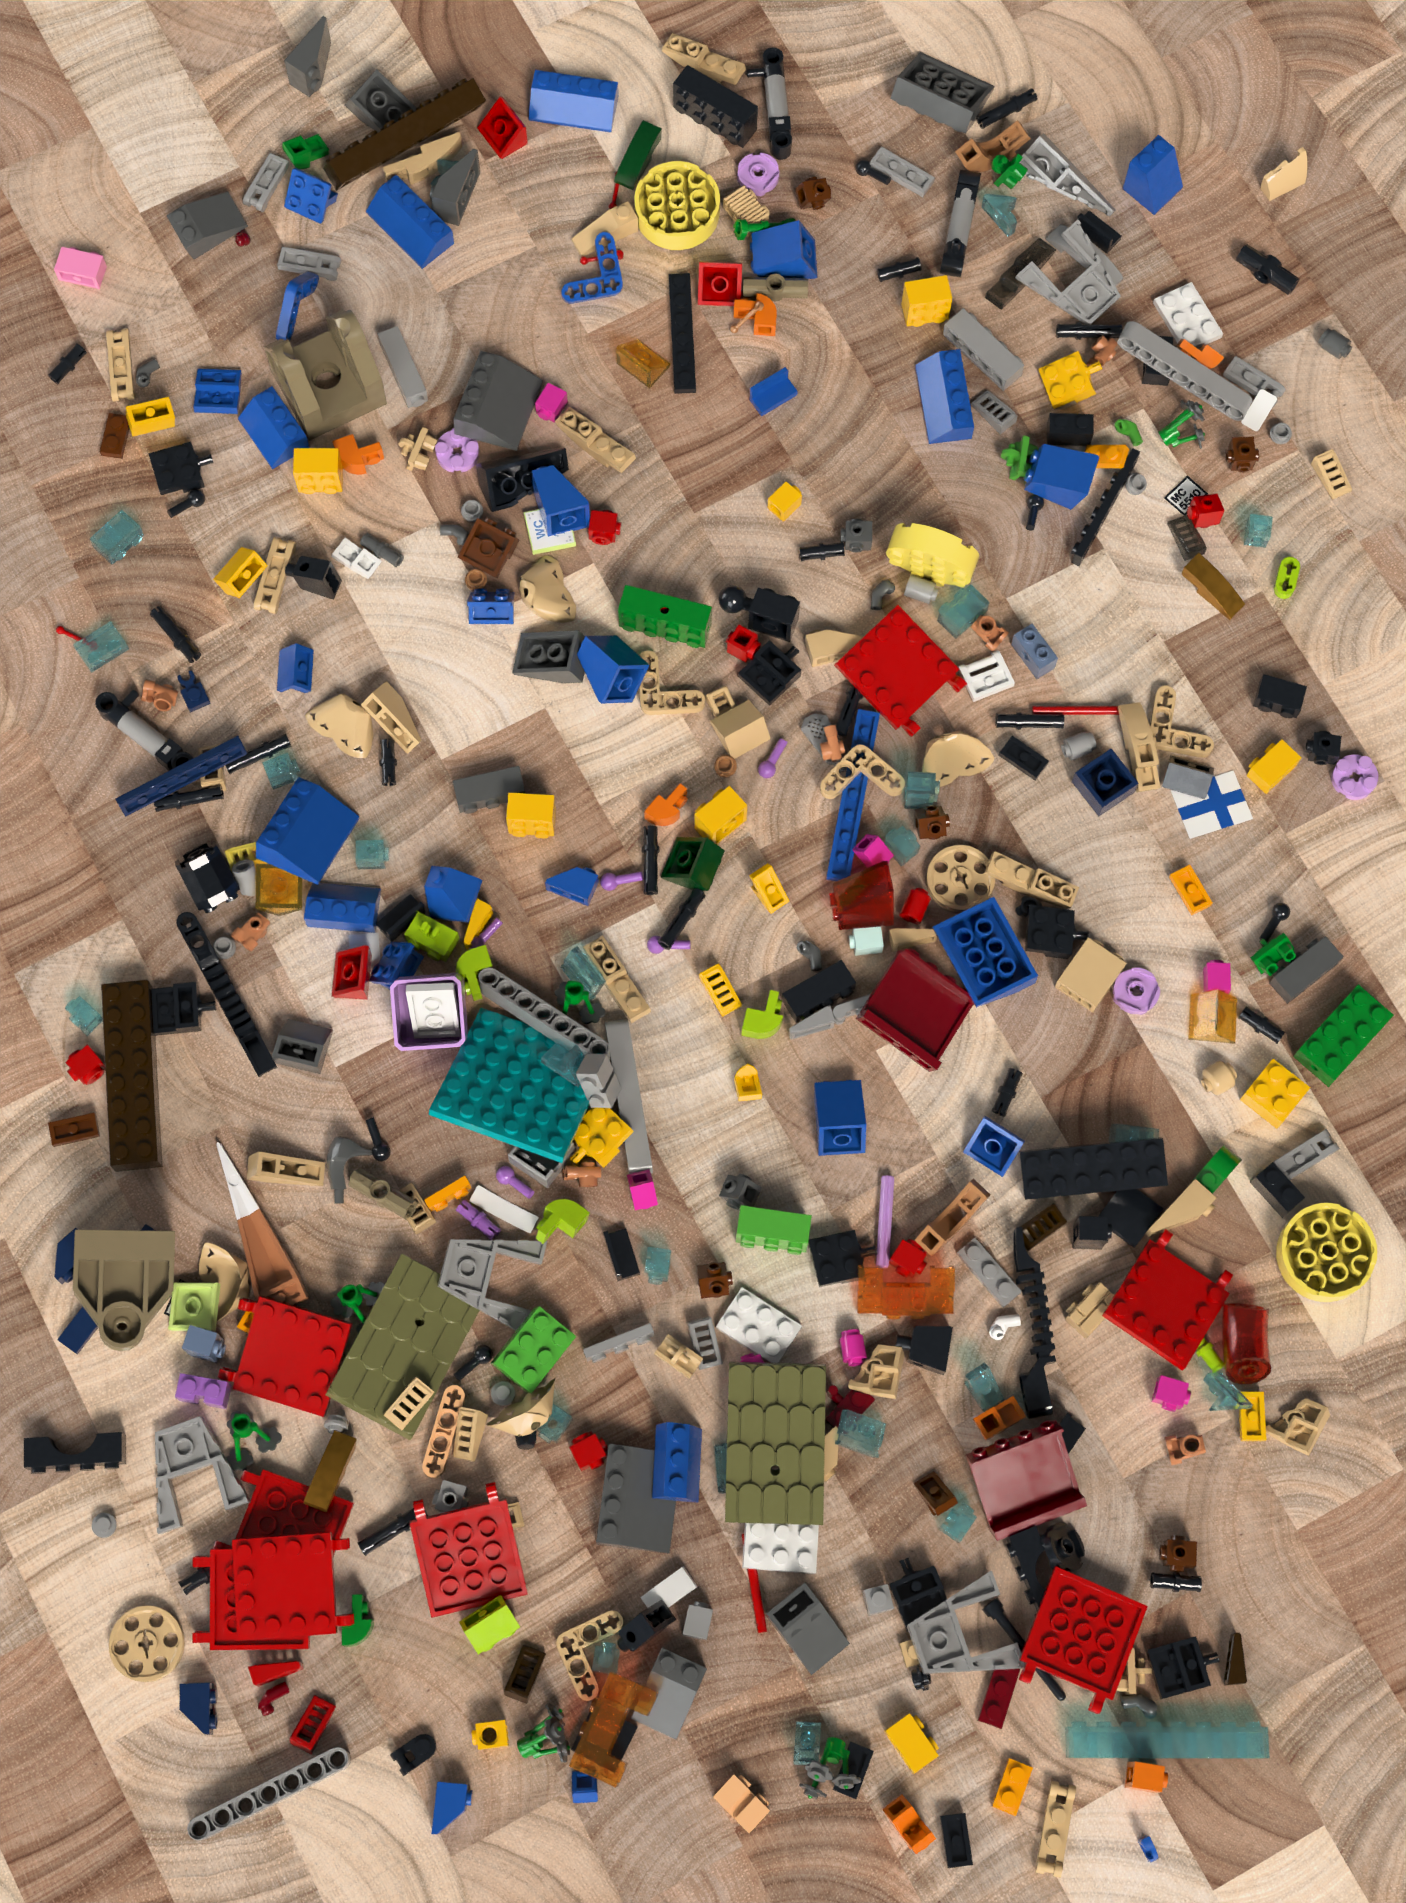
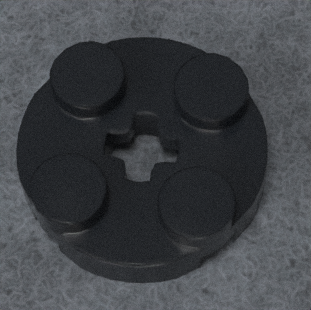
M1060 1522L1047 1528L1045 1534L1041 1535L1040 1541L1050 1560L1051 1568L1054 1569L1057 1566L1071 1573L1082 1567L1081 1557L1085 1556V1549L1079 1534L1074 1529L1070 1531L1065 1527L1068 1524Z

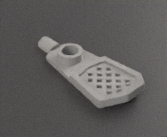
M814 713L804 718L801 731L823 757L820 743L827 742L826 736H824V727L831 724L827 715ZM832 759L825 761L827 764L836 766L841 760L832 762ZM846 767L840 768L839 773L845 771Z

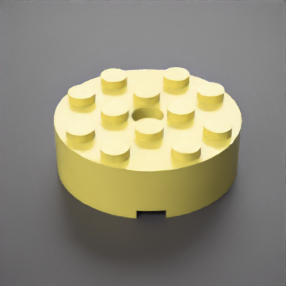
M684 161L662 163L650 169L649 173L642 180L640 179L636 187L634 200L635 214L638 217V228L653 244L670 250L689 249L706 241L716 229L720 216L719 189L712 176L700 170L699 166Z
M904 523L895 526L886 551V555L890 559L889 563L911 572L910 576L914 575L920 578L932 579L931 581L940 587H943L944 584L965 587V585L970 583L979 559V553L973 546L968 545L967 548L966 545L961 544L962 539L930 526L912 523L911 527H905Z
M1318 1203L1299 1211L1284 1226L1277 1241L1276 1259L1283 1278L1297 1293L1314 1301L1334 1302L1349 1297L1369 1280L1377 1262V1244L1371 1228L1358 1213L1352 1212L1339 1204ZM1322 1248H1328L1331 1251L1332 1257L1322 1253Z

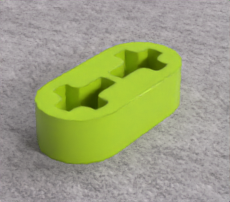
M1294 557L1284 558L1278 568L1274 593L1281 599L1291 597L1296 588L1300 563ZM1287 564L1291 565L1292 569L1289 575L1286 574ZM1284 581L1288 582L1287 591L1282 590Z

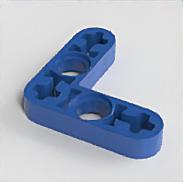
M599 233L595 239V249L601 277L565 284L562 288L561 296L566 303L574 304L612 297L621 292L623 281L615 241L610 233ZM602 238L610 241L607 246V254H604V246L599 245ZM607 258L615 262V267L611 270L603 267V261ZM610 280H614V283L619 284L616 286L615 291H612L611 287H607L604 289L605 293H601L602 286L600 282H604L603 286L609 285ZM588 284H595L598 287V292L595 295L587 293L586 286ZM579 286H583L582 292L584 297H580L581 293L574 294V298L565 295L568 292V288H572L573 291H579Z
M307 271L289 281L285 290L276 331L277 340H291L300 300L314 293L319 282L317 274Z

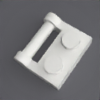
M1000 651L992 652L991 656L968 665L962 664L957 666L959 668L958 674L966 681L967 685L965 686L973 702L1011 688L1015 684ZM992 664L997 665L996 668L973 677L969 674Z

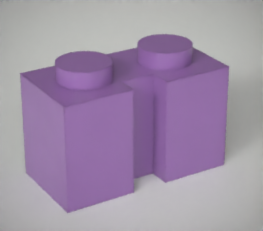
M180 1373L175 1398L179 1401L199 1404V1400L204 1399L203 1402L209 1407L227 1410L232 1385L227 1381Z

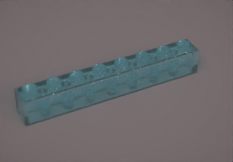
M1071 1722L1072 1727H1065L1066 1758H1270L1268 1727H1261L1260 1722H1245L1246 1727H1236V1722H1221V1727H1211V1722H1196V1727H1186V1722H1171V1727H1161V1722H1146V1727H1136V1722H1121V1727H1111V1722H1096V1727H1087L1086 1722Z

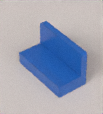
M786 367L750 388L749 400L761 417L797 396L798 391L788 379L789 370Z
M295 643L280 650L277 691L284 692L289 689L303 693L311 691L313 649Z

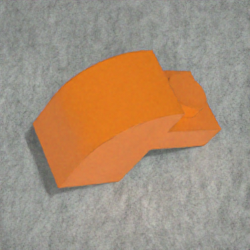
M757 293L756 301L735 299L734 318L742 319L755 308V304L758 301L764 304L763 309L757 311L749 318L755 319L754 335L775 336L777 310L770 298Z
M353 434L332 441L333 447L339 449L343 469L351 474H367L365 465H374L384 459L380 442L358 449Z
M903 1794L882 1809L898 1834L915 1854L926 1849L930 1843L936 1840L933 1833L920 1819L913 1806Z

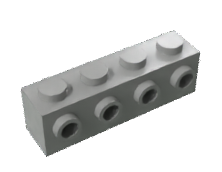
M963 308L945 323L943 335L960 349L1002 391L1006 390L1022 376L1024 368L1022 360L1018 356L1013 355L1002 341H998L987 327H983L972 313H968Z

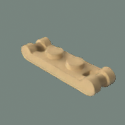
M121 329L119 332L108 330L106 331L112 400L115 402L120 401L122 398H128V400L135 399L129 329ZM126 385V389L119 390L118 386Z
M278 537L273 538L266 560L268 566L263 571L255 597V610L261 611L265 609L269 610V613L277 614L287 577L285 569L287 564L291 563L295 553L296 541L289 540L286 542ZM280 549L285 550V553H279L278 551ZM265 595L271 596V601L264 600Z
M1051 1780L1035 1873H1052L1053 1877L1058 1878L1062 1876L1073 1802L1076 1794L1075 1785L1068 1784V1786L1059 1785L1057 1781ZM1057 1795L1065 1796L1064 1804L1056 1802ZM1047 1854L1055 1855L1054 1863L1046 1862Z

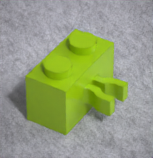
M419 911L404 934L407 943L414 945V950L419 951V949L427 952V956L435 961L441 959L444 962H447L460 940L458 932Z

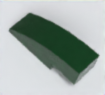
M644 120L642 121L614 178L615 183L631 190L635 188L651 162L654 150L661 141L662 128Z

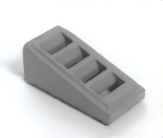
M988 390L971 403L977 412L1000 435L1017 421L1018 415ZM985 399H988L989 402H988L987 404H985L984 406H982V405L980 404V403H982ZM991 405L995 406L990 411L987 410ZM997 410H999L1000 413H998L996 416H994L993 414H994ZM1004 416L1005 418L1002 421H1000L999 418Z
M828 1005L789 1028V1039L792 1040L833 1028L835 1019L831 1006Z
M707 1316L688 1321L687 1326L694 1352L701 1357L715 1353L716 1357L702 1361L699 1365V1370L723 1364L712 1318ZM707 1325V1330L695 1332V1328ZM710 1335V1339L700 1342L697 1340L698 1337ZM710 1344L713 1346L712 1349L700 1351L699 1348Z

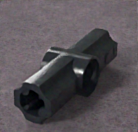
M1248 244L1243 246L1236 257L1237 262L1254 272V276L1259 282L1263 284L1270 283L1287 295L1292 293L1300 278L1283 268L1281 262L1275 256H1265Z

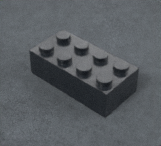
M687 65L673 82V107L679 113L691 117L696 123L708 127L714 134H720L725 137L731 144L744 148L757 131L758 106Z

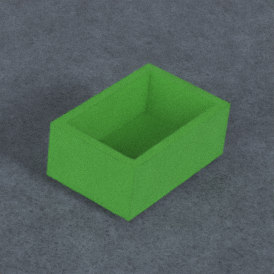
M741 1205L736 1243H740V1246L745 1248H754V1245L764 1246V1250L776 1252L778 1249H785L789 1254L801 1255V1252L807 1251L812 1215Z
M535 1306L492 1360L491 1364L526 1393L532 1394L576 1338V1335L543 1308Z

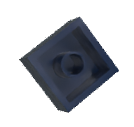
M1112 748L1076 771L1072 779L1074 786L1098 817L1135 793L1139 784Z

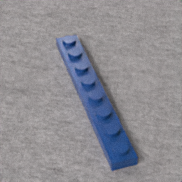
M858 709L851 749L856 745H865L873 751L880 713ZM863 752L861 754L856 753L854 765L860 758L864 759ZM848 767L846 770L845 777H848L852 774L851 769ZM862 772L842 792L826 880L849 884L854 857L852 849L856 846L868 777Z

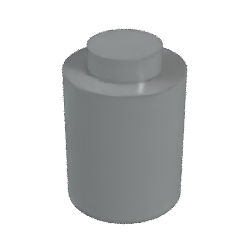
M911 575L904 596L930 604L931 600H936L939 589L935 588L936 583Z
M242 860L234 864L232 872L240 887V893L247 896L258 894L262 888V883L252 860Z

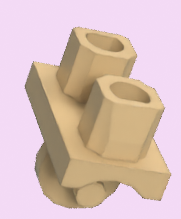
M422 427L416 443L413 442L415 436L409 434L407 439L401 438L398 444L403 449L401 454L407 456L408 452H411L406 467L410 471L414 467L426 470L430 457L421 454L420 451L425 449L433 453L437 444V439L427 434V428Z
M667 1334L654 1355L688 1379L692 1377L703 1361L701 1356L669 1334Z
M1135 1648L1131 1650L1125 1666V1676L1121 1677L1117 1691L1126 1692V1695L1136 1694V1674H1138V1684H1145V1674H1152V1668H1145L1144 1658L1137 1659V1668H1135Z

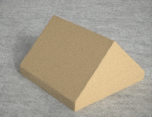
M750 700L709 721L727 754L734 759L771 739L764 716Z

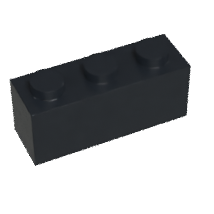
M840 960L782 993L781 1000L794 1021L798 1022L811 1016L819 1009L828 1005L832 1006L834 1004L833 1001L840 997L845 999L852 995L856 981L844 962Z

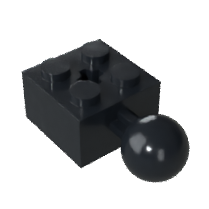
M728 585L721 590L718 601L720 607L725 612L734 614L741 610L749 611L748 629L787 642L791 641L799 620L800 601L795 597L777 594L769 588H757L754 599L747 597L745 591L737 585Z

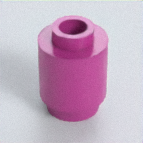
M851 1329L841 1332L842 1338L839 1340L843 1362L848 1363L849 1366L862 1365L863 1360L867 1359L864 1338L860 1334V1330Z

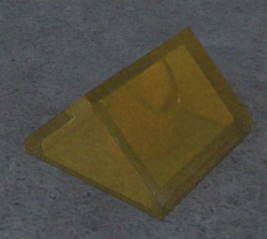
M639 339L620 344L616 348L617 364L649 389L671 366L668 361Z
M256 864L255 909L276 916L302 910L303 878L270 864Z
M1220 990L1191 994L1188 1040L1235 1044L1237 998Z

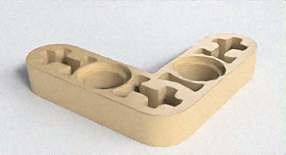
M644 651L639 655L645 661L646 658L651 660V672H646L639 687L640 707L643 713L647 715L698 713L705 707V696L698 690L660 692L657 655L652 651ZM646 678H652L656 684L648 688L643 685V681ZM648 694H652V702L655 703L652 708H649L647 704ZM683 697H685L686 707H682ZM694 697L699 701L696 706L691 702ZM669 698H676L679 704L676 707H669L666 702Z
M1170 686L1160 687L1154 697L1150 721L1156 749L1200 758L1209 756L1214 748V742L1209 736L1171 729L1176 692ZM1163 693H1167L1169 697L1166 706H1162ZM1163 712L1167 715L1168 720L1166 722H1159L1156 719V714ZM1158 728L1162 729L1161 742H1157L1155 738ZM1182 737L1186 740L1187 745L1179 747L1175 744V739ZM1192 740H1194V746L1192 749H1190L1189 747L1192 743ZM1201 742L1205 743V751L1201 750V746H1199Z
M856 745L826 775L820 785L821 795L826 799H834L862 772L887 794L898 796L904 790L905 781L897 771L868 747ZM863 752L864 759L860 758L854 765L856 753L861 754ZM879 765L883 768L884 772L877 776L871 772V768ZM842 767H848L851 769L852 774L848 777H843L839 774V770ZM887 773L890 774L888 777L889 780L885 779ZM836 777L838 782L834 786L835 791H826V784L832 785ZM890 781L893 782V783H895L896 781H898V782H899V784H898V787H899V788H897V787H893V789L890 788V784H891Z
M608 1611L563 1632L557 1638V1649L578 1696L584 1701L594 1700L599 1693V1687L582 1649L608 1638L622 1629L624 1624L623 1617L617 1611ZM611 1615L613 1618H619L620 1621L616 1623V1629L608 1626L604 1628L607 1633L601 1635V1629L596 1623L597 1621L601 1620L603 1625L609 1621L608 1617ZM594 1626L597 1629L596 1638L593 1640L585 1639L583 1636L585 1627ZM564 1637H568L569 1640L574 1639L575 1643L571 1645L574 1653L579 1650L580 1655H574L566 1660L565 1655L570 1654L566 1647L561 1648V1644L564 1643ZM576 1659L582 1660L585 1664V1669L580 1674L573 1673L570 1668L572 1661ZM589 1673L591 1677L586 1678L589 1686L594 1685L593 1695L590 1697L587 1694L582 1695L581 1690L584 1689L582 1681L576 1684L575 1678H581Z

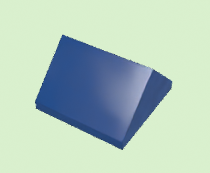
M984 1116L963 1153L1003 1177L1021 1150L1025 1140L987 1116Z

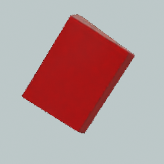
M500 96L477 129L499 158L503 159L527 145L528 142L526 126L506 100Z
M699 261L698 305L734 306L735 299H741L742 263Z
M364 945L336 952L331 997L368 1000L372 954L369 946Z

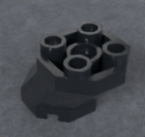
M212 841V846L210 847L205 843L186 852L181 863L179 859L175 861V866L199 911L204 910L205 913L214 911L218 907L217 905L224 901L228 903L238 897L237 891L240 890L216 841Z

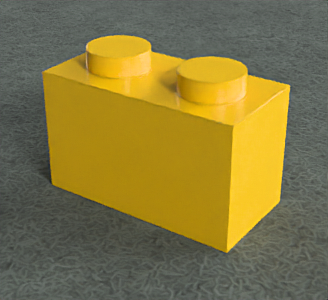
M169 397L126 407V418L132 437L175 427V415Z
M241 547L213 580L226 594L240 598L268 565L254 550Z
M1283 739L1277 744L1271 743L1264 751L1265 755L1261 759L1256 757L1248 766L1250 770L1247 777L1265 794L1289 774L1302 758Z
M909 1713L884 1732L912 1774H915L939 1756L936 1752L939 1747L931 1736L927 1738L924 1735L922 1729L925 1727L917 1715L912 1717Z

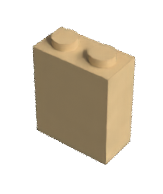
M1087 938L1058 979L1055 988L1093 1013L1127 963L1124 962L1123 957L1119 954L1106 950L1100 941Z

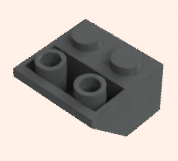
M287 1019L278 1034L272 1058L276 1064L321 1074L333 1029Z

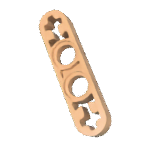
M458 1385L447 1387L443 1393L422 1465L423 1472L429 1478H439L443 1475L456 1434L460 1407L464 1406L466 1398L464 1390ZM454 1390H457L458 1395L461 1396L460 1400H455L453 1406L458 1408L457 1412L448 1408L444 1409L445 1405L450 1407L451 1398L448 1395L449 1393L453 1394ZM446 1413L454 1416V1423L449 1427L441 1424V1417ZM438 1437L447 1439V1446L443 1450H437L434 1447V1441ZM431 1451L437 1455H444L443 1459L438 1457L437 1465L440 1467V1470H435L434 1474L430 1473V1469L427 1467L428 1464L434 1462L435 1456H430Z

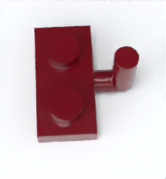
M832 1385L829 1387L827 1395L837 1406L827 1416L825 1421L833 1428L836 1426L839 1429V1433L844 1436L875 1399L870 1394L853 1389L843 1397L838 1393V1388Z

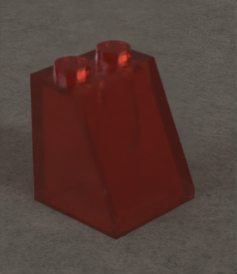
M888 861L879 862L833 883V893H829L830 907L834 906L832 908V919L837 921L839 930L894 925V889Z

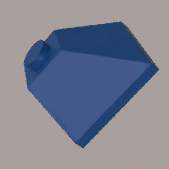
M431 866L424 886L430 917L432 919L469 923L483 880L450 867Z

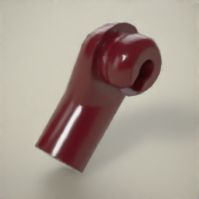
M246 229L236 234L235 242L238 246L243 247L250 244L251 239Z
M282 1682L265 1692L258 1703V1710H261L263 1716H268L274 1712L272 1703L275 1700L290 1693L287 1684Z

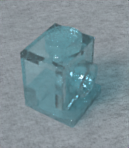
M80 996L76 1000H71L65 1007V1010L71 1015L68 1019L76 1027L80 1028L86 1036L103 1021L100 1014Z
M647 1247V1256H651V1259L646 1258L645 1273H649L648 1283L662 1285V1282H668L671 1250Z
M553 1404L552 1414L548 1421L537 1429L539 1432L537 1436L548 1444L551 1441L557 1444L573 1421L572 1416ZM552 1420L557 1422V1427L554 1429L548 1427V1423Z
M962 1503L958 1510L953 1508L946 1517L945 1521L948 1522V1525L943 1523L938 1530L957 1543H960L977 1516L973 1514L974 1510L970 1506Z

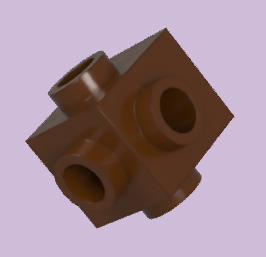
M808 178L795 189L801 210L824 208L825 204L831 199V189L827 185L826 178Z
M1254 436L1232 437L1228 450H1226V462L1230 463V470L1240 473L1253 470L1255 463L1259 461V450L1255 449Z
M929 805L925 808L915 809L916 831L919 839L928 838L935 840L947 836L946 827H950L949 815L944 813L942 806Z
M725 1262L697 1265L701 1299L730 1295L729 1285H733L732 1272L726 1270Z
M1172 1535L1171 1539L1165 1540L1164 1545H1160L1159 1559L1163 1560V1566L1170 1567L1169 1571L1184 1572V1568L1192 1569L1196 1567V1541H1185V1536ZM1175 1551L1179 1552V1557L1176 1555Z

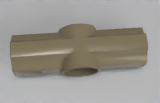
M772 274L769 277H743V297H757L758 293L767 296L774 302L780 301L782 298H807L808 278H784L780 274Z
M361 1168L354 1170L351 1174L348 1185L375 1201L378 1206L387 1208L405 1220L416 1211L418 1203L390 1186L385 1180H380ZM387 1190L384 1196L378 1197L382 1191Z

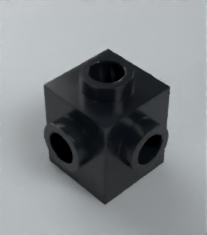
M1328 731L1314 732L1311 739H1307L1305 752L1308 753V761H1313L1317 765H1335L1340 757L1342 736L1332 735Z

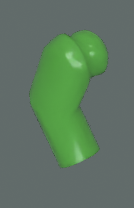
M1124 419L1116 421L1115 429L1117 432L1129 436L1133 446L1143 443L1135 423Z

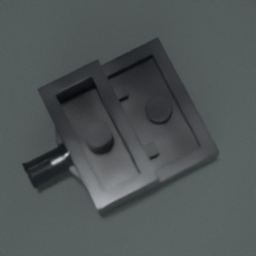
M191 442L148 453L161 495L179 490L187 493L204 488L201 466L214 463L211 454L198 458Z
M769 640L738 673V677L770 706L801 677L802 669L792 661L799 654V650L792 646L784 654Z
M1029 905L1025 951L1044 953L1046 957L1068 959L1072 955L1074 939L1087 940L1089 938V931L1075 929V910Z
M197 982L173 984V987L151 989L153 1032L155 1036L202 1031L201 1017L203 1011L217 1010L216 1001H201Z
M855 1230L808 1240L819 1287L865 1279L864 1258L877 1255L875 1245L861 1248L857 1241Z
M909 1557L899 1561L905 1575L900 1580L888 1585L907 1632L908 1624L947 1600L935 1566L933 1565L921 1571H914Z
M1196 1636L1146 1650L1160 1699L1211 1686L1206 1666L1220 1662L1219 1658L1209 1660L1210 1658L1217 1657V1652L1202 1655Z

